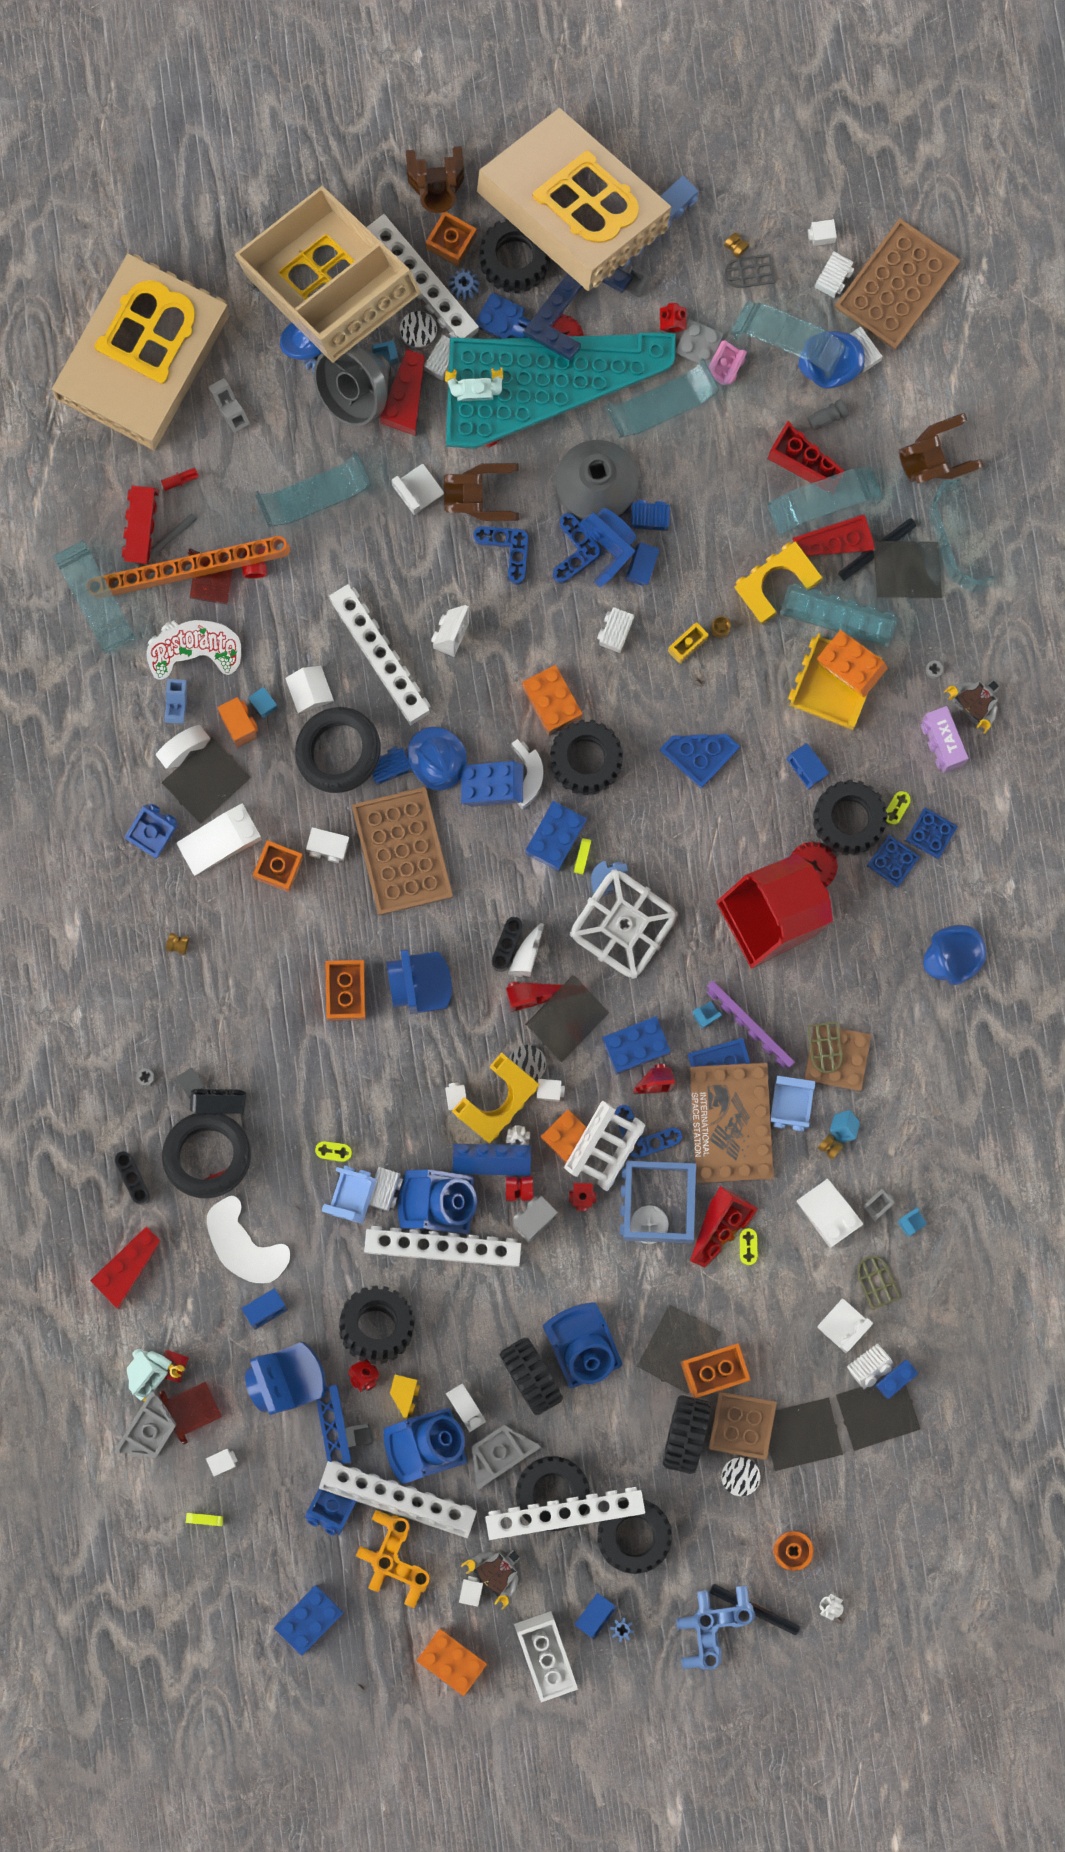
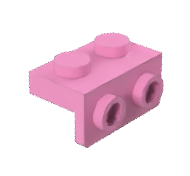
M721 341L705 374L722 385L733 383L737 378L739 367L746 360L747 351L739 350L727 341Z

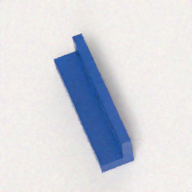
M332 1385L325 1389V1392L330 1391L331 1400L328 1405L321 1402L320 1399L316 1400L327 1462H332L330 1454L336 1447L341 1451L343 1459L337 1462L341 1464L351 1463L338 1386ZM321 1404L326 1407L323 1412ZM327 1409L334 1412L335 1419L331 1425L324 1421L323 1415ZM325 1424H327V1425L329 1426V1428L327 1429V1431H326V1428H325ZM331 1428L338 1432L339 1438L335 1444L327 1439V1434ZM328 1443H330L331 1445H333V1447H332L330 1450H329V1444H328Z

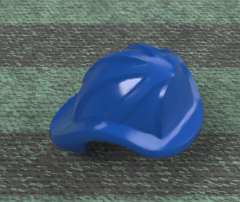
M290 323L280 336L281 350L290 358L310 360L322 354L293 323Z
M839 331L824 332L814 335L806 341L803 352L799 357L798 366L801 372L807 378L813 380L816 385L830 389L842 386L860 374L865 363V353L860 341L854 336Z
M427 727L414 734L408 744L407 757L410 767L426 787L432 790H445L454 786L461 779V765H466L467 754L462 742L452 732L441 727Z
M967 925L949 926L934 933L931 938L932 944L928 947L923 961L924 969L930 976L938 980H947L950 985H958L972 978L982 968L986 959V946L982 936L974 928Z

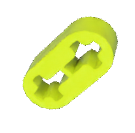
M899 791L894 795L886 812L887 814H892L894 809L897 810L895 815L897 820L893 819L890 821L888 816L886 820L887 825L894 826L901 820L911 801L907 792ZM904 796L907 803H902L900 808L896 805L899 800L896 798Z
M582 838L574 873L583 875L592 840Z
M322 1141L315 1148L317 1156L324 1160L347 1162L352 1156L351 1148L345 1144ZM323 1145H326L327 1149L333 1150V1152H327L323 1156L319 1148H323ZM342 1148H346V1152H349V1154L341 1158L340 1154H335V1150L342 1151Z
M750 1228L744 1229L739 1236L740 1261L747 1266L753 1265L758 1257L757 1234ZM746 1232H750V1235L754 1237V1239L750 1240V1246H747L746 1239H743ZM747 1248H750V1254L754 1255L750 1262L743 1258V1255L747 1254Z
M186 1513L185 1523L223 1526L224 1516Z

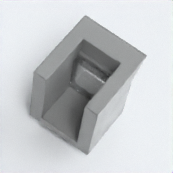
M881 1189L862 1208L876 1221L895 1202L893 1201V1196L887 1190Z

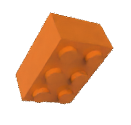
M841 629L817 658L821 667L862 697L868 694L888 669L882 659Z
M556 664L522 682V688L548 736L561 730L563 727H567L568 724L582 719L583 714Z
M364 960L325 961L327 1021L366 1020Z
M739 1343L680 1362L692 1398H699L750 1381Z
M440 1628L416 1660L462 1696H465L487 1665L485 1661Z

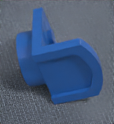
M602 508L597 515L595 513L589 514L579 523L595 541H598L614 556L594 580V583L599 588L606 584L633 555L635 550L630 545L637 538L633 530L620 517L607 508Z
M408 949L400 950L401 960L387 962L393 1008L409 1005L410 1014L447 1009L451 999L452 981L447 963L438 951L409 956Z
M435 1170L405 1171L398 1196V1218L401 1228L430 1229L459 1234H468L470 1232L471 1219L477 1207L473 1176Z
M596 1302L584 1303L568 1308L553 1316L543 1325V1329L555 1352L569 1388L572 1389L582 1384L600 1382L611 1371L623 1365L607 1323Z
M300 1342L275 1353L250 1359L252 1367L248 1368L245 1373L246 1387L254 1405L262 1412L268 1411L272 1415L292 1410L325 1396L326 1382L322 1364L314 1350L305 1342Z
M450 1408L424 1414L384 1428L386 1455L396 1478L402 1485L467 1463L464 1452V1433L458 1422L454 1420Z

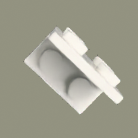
M424 464L419 465L401 479L398 476L392 479V486L413 515L444 495L443 490Z
M841 1299L817 1328L841 1350L847 1353L871 1327L873 1322L868 1318L865 1319L848 1302Z

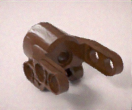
M454 146L452 149L453 157H444L445 167L426 168V159H416L414 150H406L408 184L420 195L421 205L427 211L443 213L454 206L456 201L455 192H457L464 181L462 146Z
M965 413L928 426L914 444L899 449L902 468L911 483L915 481L922 483L933 478L954 479L984 467L982 460L979 459L970 460L949 468L948 462L944 458L940 446L941 442L937 434L962 425L967 421Z
M481 463L463 474H445L444 511L446 513H467L481 521H518V512L510 510L483 511L482 474L519 471V463Z

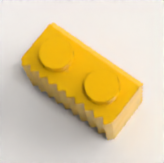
M696 622L669 646V654L679 664H682L685 659H688V656H691L696 649H699V646H702L707 641L708 633Z

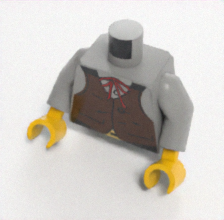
M991 680L986 686L980 681L976 683L973 681L964 682L955 686H949L944 691V693H950L951 696L948 699H953L952 702L977 726V729L983 727L985 729L984 734L989 730L991 724L995 721L998 709L996 705L997 698L993 694L1000 687L995 681Z
M512 1550L503 1557L499 1552L488 1551L479 1553L462 1563L461 1567L464 1565L469 1567V1571L466 1574L474 1571L498 1597L495 1605L498 1601H501L504 1605L502 1610L505 1609L509 1600L516 1592L519 1580L516 1575L518 1572L513 1567L520 1559L518 1554Z

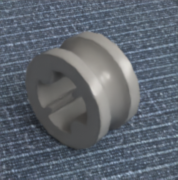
M936 660L929 662L925 669L926 675L931 679L939 678L943 672L942 664ZM935 665L939 672L937 671L936 674H932V670H929V667L932 668Z
M144 1068L137 1073L136 1078L140 1085L146 1087L154 1082L155 1077L151 1070ZM145 1072L147 1075H151L146 1083L144 1080H140L143 1077L142 1073Z

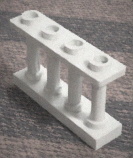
M602 1101L564 1168L576 1177H578L580 1172H584L598 1179L597 1184L605 1191H608L614 1184L617 1174L624 1167L629 1153L633 1151L636 1141L642 1135L645 1124L636 1117L631 1123L615 1115L616 1109ZM610 1121L628 1129L623 1139L604 1131ZM600 1138L618 1146L613 1156L595 1148ZM590 1155L608 1163L603 1173L585 1165Z

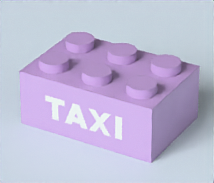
M945 706L925 714L921 729L924 735H928L930 751L935 752L937 768L946 773L964 766L969 758L948 707Z

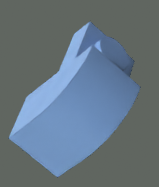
M167 679L165 723L184 724L187 708V681Z
M606 861L599 863L594 868L591 876L593 895L611 870L617 869V871L627 874L626 863L616 862L610 864L609 868H607ZM610 883L603 895L613 893L612 883Z

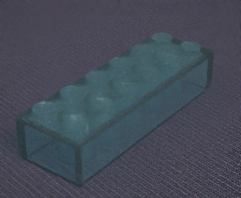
M798 584L788 585L780 615L839 632L841 629L849 636L889 647L898 621V617H895V614L887 611L881 613L871 606L864 608L858 606L857 602L850 600L847 602L841 601L839 597L829 595L828 597L822 595V592L812 589L808 591Z

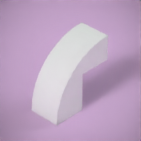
M201 725L193 726L169 740L157 752L156 756L166 769L179 767L190 751L204 749L211 738Z

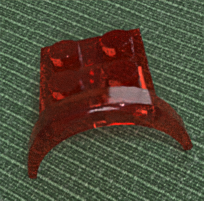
M188 549V556L202 553ZM223 557L221 562H227L229 557ZM206 560L203 563V567H207L210 564V560ZM232 569L192 578L189 598L227 605Z
M206 1382L169 1399L164 1390L159 1392L161 1401L176 1422L174 1431L183 1445L188 1443L186 1434L222 1418Z

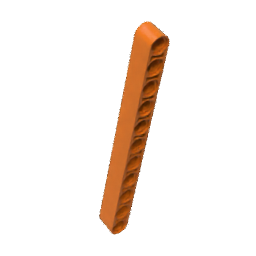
M281 536L270 537L95 577L88 581L87 590L97 599L107 598L282 558L290 553V545ZM284 543V547L281 550H276L278 544ZM260 548H266L263 554H258ZM247 552V556L240 559V554ZM224 556H229L227 562H221ZM206 560H210V564L207 567H203V563ZM188 564H192V568L189 571H185V567ZM170 568H174L171 575H166ZM155 572V577L148 579V576ZM137 576V581L130 584L131 578ZM119 581L118 586L112 588L113 582ZM101 585L100 590L94 592L95 586Z

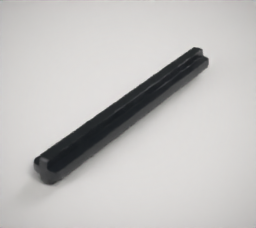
M909 518L876 543V551L864 552L839 571V577L843 581L848 579L916 527L915 521Z
M716 1584L712 1585L710 1594L734 1606L738 1605L736 1594ZM749 1601L753 1605L755 1616L793 1635L798 1634L800 1630L799 1625Z

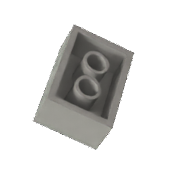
M542 1196L539 1199L534 1197L527 1204L528 1209L525 1212L521 1210L513 1219V1228L528 1243L534 1240L558 1214Z

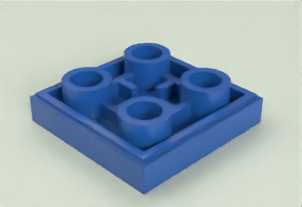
M924 807L905 841L939 860L958 826Z
M888 835L867 864V867L898 888L920 856Z

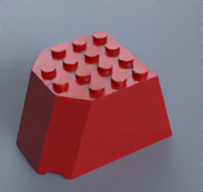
M798 854L745 875L716 901L751 969L815 937L833 922L831 899L827 888L823 886L820 875L813 865Z

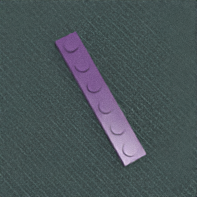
M714 981L707 986L709 990L707 994L713 1000L718 999L722 1003L721 1008L727 1014L731 1012L736 1017L734 1019L740 1027L745 1026L749 1030V1036L755 1041L759 1040L763 1044V1050L769 1055L772 1053L777 1058L775 1061L780 1067L789 1069L795 1063Z

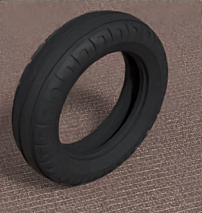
M347 707L328 708L315 714L302 727L295 746L296 763L304 779L313 787L329 793H343L361 786L375 771L381 754L380 737L372 721L363 713ZM344 725L356 729L362 740V752L357 763L350 770L341 774L331 775L320 771L314 760V748L319 737L326 730L335 726Z
M194 1113L183 1118L167 1135L162 1150V1163L170 1182L181 1192L192 1197L204 1199L222 1196L237 1187L245 1177L251 1161V1146L245 1131L235 1120L219 1113ZM216 1131L225 1135L233 1145V1159L230 1166L220 1176L212 1179L202 1180L190 1176L183 1170L180 1164V1152L184 1143L198 1132Z

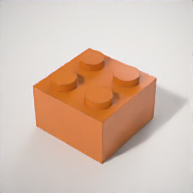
M443 212L426 240V249L459 267L477 236V228L448 212Z
M236 697L217 707L237 748L257 738V725L253 717H248L250 713L244 700L240 701Z
M267 840L252 876L255 880L289 893L303 861V854Z
M567 1110L540 1139L564 1163H567L587 1127Z

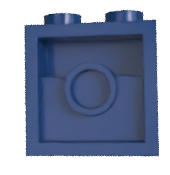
M146 804L141 808L124 838L154 858H158L179 824L175 822L176 818L172 815L166 814L165 816L160 813L158 806Z
M318 1489L306 1512L305 1518L308 1519L307 1522L312 1526L317 1527L320 1525L324 1527L325 1531L330 1535H340L357 1501Z

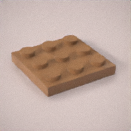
M819 1026L820 1037L828 1038L827 1027ZM813 1027L811 1040L817 1039L816 1027ZM830 1027L832 1037H837L835 1027ZM839 1028L841 1050L843 1052L840 1067L831 1073L818 1071L813 1066L809 1049L804 1080L861 1092L871 1034ZM831 1040L833 1052L839 1053L838 1040ZM817 1042L811 1043L813 1056L819 1055ZM821 1042L822 1053L824 1055L830 1054L829 1042ZM840 1056L834 1057L836 1068L840 1062ZM829 1057L823 1058L825 1071L832 1070L831 1059ZM819 1058L814 1059L816 1066L821 1069Z
M719 1391L709 1449L767 1460L777 1402Z

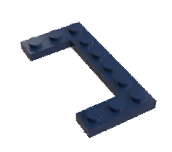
M617 268L612 276L604 278L602 282L623 293L633 280V276ZM567 273L524 329L523 335L571 361L580 350L581 343L552 328V326L583 286Z

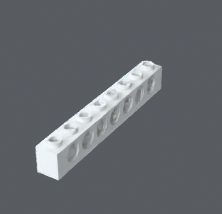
M385 214L367 226V229L392 253L395 250L402 251V254L396 257L405 265L412 264L414 266L410 271L415 281L418 278L426 280L423 284L417 283L421 291L417 298L425 302L428 312L436 315L438 318L437 322L443 329L446 327L450 332V337L472 338L478 333L479 326ZM383 236H389L391 238L387 242L381 240ZM430 292H435L438 294V296L435 298H431L428 296V294ZM442 306H447L450 310L447 312H442L440 308ZM454 320H459L462 324L460 326H454L452 325V322Z
M349 584L329 595V600L411 726L429 715L430 711L428 708L431 706L425 697L422 699L419 695L420 689L416 682L412 683L408 678L410 673L405 666L401 667L399 664L400 658L396 651H391L388 647L390 642L385 634L381 636L378 629L380 627L376 620L370 619L368 615L370 611L365 603L361 604L358 600L360 596L354 587L350 588ZM348 603L356 605L355 609L351 611L345 607ZM358 619L366 621L363 626H357L355 622ZM369 634L376 636L373 642H368L365 638ZM384 650L386 655L383 658H379L376 656V652ZM394 666L396 671L390 674L386 672V668ZM403 681L407 685L404 689H398L396 684ZM409 697H414L417 702L414 705H408L406 700Z
M371 1226V1229H366L364 1253L519 1267L521 1243H517L518 1239L506 1238L505 1242L498 1241V1237L487 1236V1240L479 1239L477 1235H467V1238H461L460 1234L456 1233L440 1236V1232L429 1231L428 1235L421 1234V1230H409V1233H405L400 1228H390V1231H383L382 1227ZM388 1236L391 1239L390 1244L382 1246L379 1242L381 1237ZM401 1238H408L410 1240V1245L407 1248L399 1246ZM422 1239L429 1242V1247L426 1250H421L418 1247V1243ZM441 1241H445L449 1245V1248L444 1252L439 1251L437 1248L438 1243ZM458 1244H467V1252L459 1253L457 1251ZM485 1245L487 1253L479 1255L476 1252L477 1246ZM499 1246H503L507 1250L506 1255L503 1257H499L495 1253L496 1248Z
M337 1461L327 1462L319 1489L465 1538L469 1536L477 1512L471 1506H461L455 1504L450 1499H440L432 1493H422L414 1487L401 1486L394 1480L386 1481L380 1479L376 1474L368 1475L362 1473L358 1468L344 1467L343 1464ZM338 1477H345L347 1482H340ZM359 1482L364 1483L366 1488L361 1489L356 1484ZM375 1489H382L384 1494H377ZM400 1495L403 1500L397 1501L393 1496ZM418 1501L422 1506L415 1507L412 1502ZM431 1508H438L440 1510V1513H433L431 1511ZM454 1513L459 1519L453 1520L449 1514Z
M636 1487L626 1488L625 1493L617 1494V1490L605 1492L606 1496L598 1497V1494L586 1495L585 1500H578V1497L567 1498V1503L559 1504V1500L547 1502V1506L540 1507L538 1503L527 1505L528 1509L520 1510V1507L508 1508V1513L501 1514L500 1510L491 1511L489 1516H485L489 1540L645 1514L641 1490L637 1491ZM621 1497L629 1501L626 1509L618 1507L617 1502ZM607 1501L609 1503V1510L601 1512L598 1509L599 1502ZM582 1504H587L590 1508V1512L586 1516L579 1513L578 1509ZM563 1507H567L570 1510L571 1514L567 1519H562L559 1516V1511ZM542 1511L550 1512V1521L542 1522L539 1516ZM523 1514H529L532 1518L531 1523L527 1526L522 1525L520 1522V1517ZM509 1517L512 1520V1526L509 1529L502 1528L500 1524L502 1518Z

